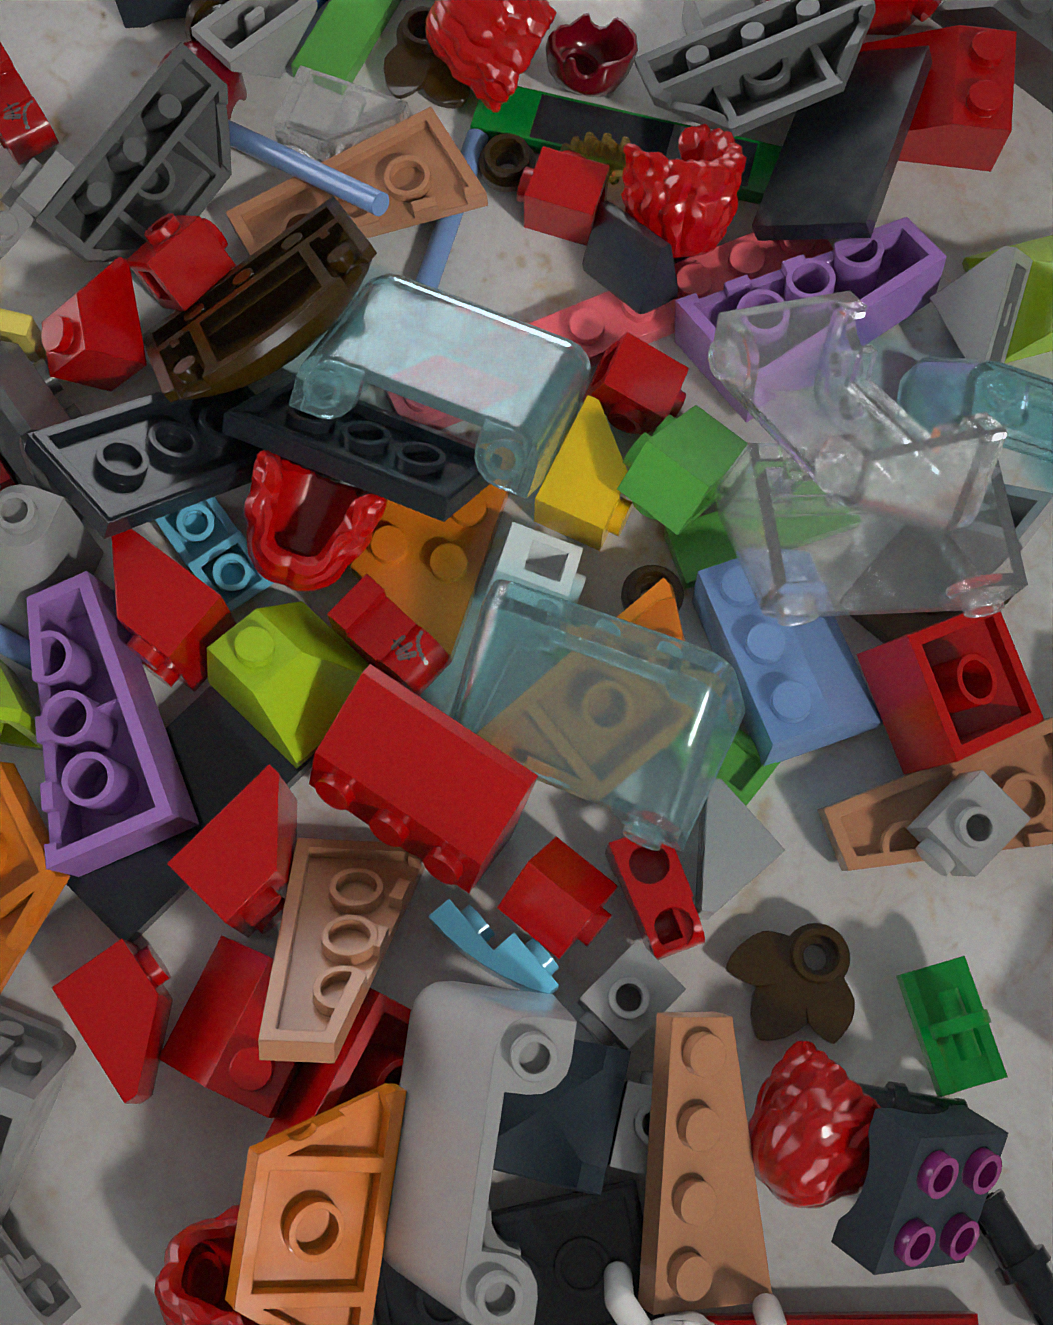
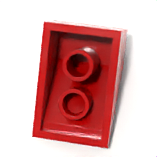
M955 25L862 44L859 52L929 45L933 62L898 161L992 171L1012 131L1017 31Z

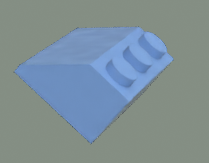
M757 551L698 571L692 603L747 732L755 743L761 758L760 762L763 766L791 759L883 725L879 711L808 558Z

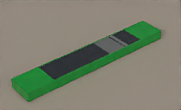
M518 86L515 93L509 96L506 103H502L500 111L497 113L489 110L479 99L470 125V129H479L485 132L489 137V141L500 134H515L523 138L535 153L540 154L543 146L558 151H574L586 159L609 165L610 170L623 173V169L626 166L623 147L628 142L639 146L648 153L661 152L668 159H681L678 140L685 128L691 127V125L521 86ZM735 136V143L742 146V153L747 157L744 172L741 174V185L737 192L738 200L760 205L782 146Z

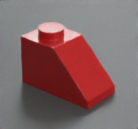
M117 257L41 322V339L46 350L50 377L112 392L147 366L131 270L125 258Z
M122 938L51 988L125 1104H142L153 1095L160 1063L158 1058L163 1049L173 999L163 983L169 980L171 975L161 958L150 945L140 949L138 945Z

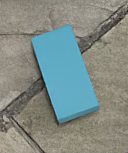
M215 497L154 520L190 572L220 594L230 612L274 584V582L265 579L257 572L248 556L247 539L240 530L238 531Z
M450 899L428 916L432 925L452 946L490 975L522 991L553 994L557 991L559 984L551 975L559 969V966L545 948L534 938L524 945L518 936L513 933L496 949L492 950L487 944V941L495 935L490 926L470 904L460 912Z

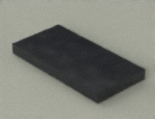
M929 45L861 51L857 56L843 92L796 111L752 223V229L757 241L871 238L933 62Z
M295 374L286 377L225 412L223 417V434L263 450H268L273 454L442 522H445L500 476L504 459L497 452Z
M246 385L215 396L176 400L171 403L162 391L28 433L24 451L99 535L106 539L251 483L257 454L263 451V449L222 433L224 413L256 395Z
M211 685L165 728L199 825L80 877L70 875L71 877L66 883L119 939L123 938L134 943L190 888L167 863L269 764L280 774L289 789L313 765L315 754L296 769Z
M634 1179L604 1185L600 1197L577 1191L491 1211L492 1224L496 1233L505 1241L519 1243L521 1249L520 1257L529 1264L536 1279L538 1300L534 1325H617L607 1310L604 1301V1271L610 1263L615 1261L623 1262L631 1269L633 1292L638 1301L644 1218ZM382 1255L374 1308L377 1325H471L398 1273L385 1261ZM643 1309L650 1321L665 1316V1314L653 1315Z

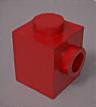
M543 146L535 168L525 167L518 186L517 202L524 203V228L587 246L599 203L607 199L610 166L586 159L574 151H558Z
M173 213L167 214L154 222L144 233L148 241L125 260L162 308L186 311L236 266L225 251V248L228 246L227 240L215 224L200 216H175Z
M626 332L604 351L582 402L584 403L587 395L598 399L609 423L623 432L639 435L645 432L649 433L659 426L668 415L671 414L673 417L678 415L686 398V393L680 389L689 368Z
M556 836L526 863L497 906V909L560 959L577 940L588 947L605 927L612 914L603 907L618 885Z

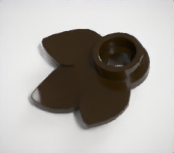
M415 7L409 10L400 21L396 31L397 45L384 58L383 72L386 86L391 95L398 100L422 90L425 97L439 107L461 108L469 97L470 87L452 76L446 63L434 54L427 39H420L426 38V18L431 7Z
M810 923L797 928L790 935L773 931H761L745 940L730 955L725 967L726 972L734 978L756 987L751 997L750 1019L754 1035L758 1040L772 1041L786 1038L798 1032L808 1023L819 1037L830 1044H835L844 1035L853 1020L855 999L844 978L850 965V952L845 939L834 928L821 923ZM810 945L818 946L825 953L826 963L821 970L811 969L804 961V951Z

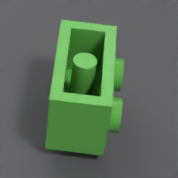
M695 405L677 419L671 414L668 415L660 423L652 436L645 432L635 441L623 460V464L630 469L617 490L632 500L634 507L641 514L650 519L658 520L678 535L726 492L755 448L699 406Z

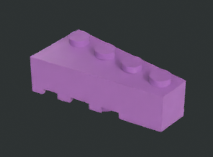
M904 217L874 228L871 238L844 239L835 242L834 248L830 252L813 258H805L804 254L782 261L780 270L752 280L746 274L724 282L722 291L700 299L694 293L675 300L674 342L747 423L932 302L930 297L937 293L947 256L908 217Z
M85 571L26 597L32 681L38 683L40 716L35 717L37 743L43 745L45 782L40 783L42 811L48 814L50 841L49 844H44L46 869L80 877L198 826L199 822L141 659L126 646V643L132 636L117 619L115 591L91 573Z

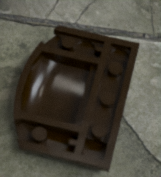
M334 196L230 270L186 311L175 310L142 334L143 344L161 391L170 403L176 400L204 398L230 392L276 372L317 342L346 310L358 292L369 270L372 259L377 252Z

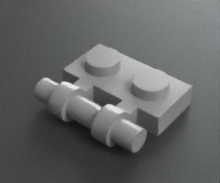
M55 150L44 165H41L32 158L0 199L9 207L8 211H0V259L17 243L76 168L58 151Z

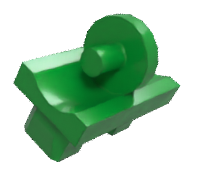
M965 956L896 976L937 1097H944L1008 1077L989 1023H992L989 1013L982 1006Z

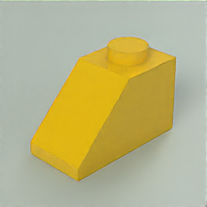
M587 395L535 497L534 522L600 551L609 532L616 536L621 534L631 513L633 503L617 490L628 471L625 464H623L622 456L600 401L592 396Z

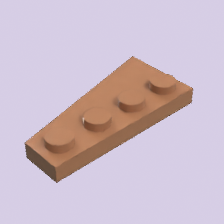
M430 106L321 162L387 193L389 196V206L383 215L375 216L296 177H292L226 211V215L250 257L332 196L336 198L366 238L488 206V199L485 189Z
M1053 717L1044 719L1045 721L958 762L905 774L818 809V814L841 871L924 861L915 849L920 842L906 828L959 773L983 770L1031 818L1002 850L1053 844Z
M297 838L258 1038L259 1060L335 1063L425 870L421 858L408 853L401 847H391L377 841Z
M657 1012L638 1302L643 1309L653 1315L751 1304L758 1295L763 1293L772 1294L733 1017L719 1012Z

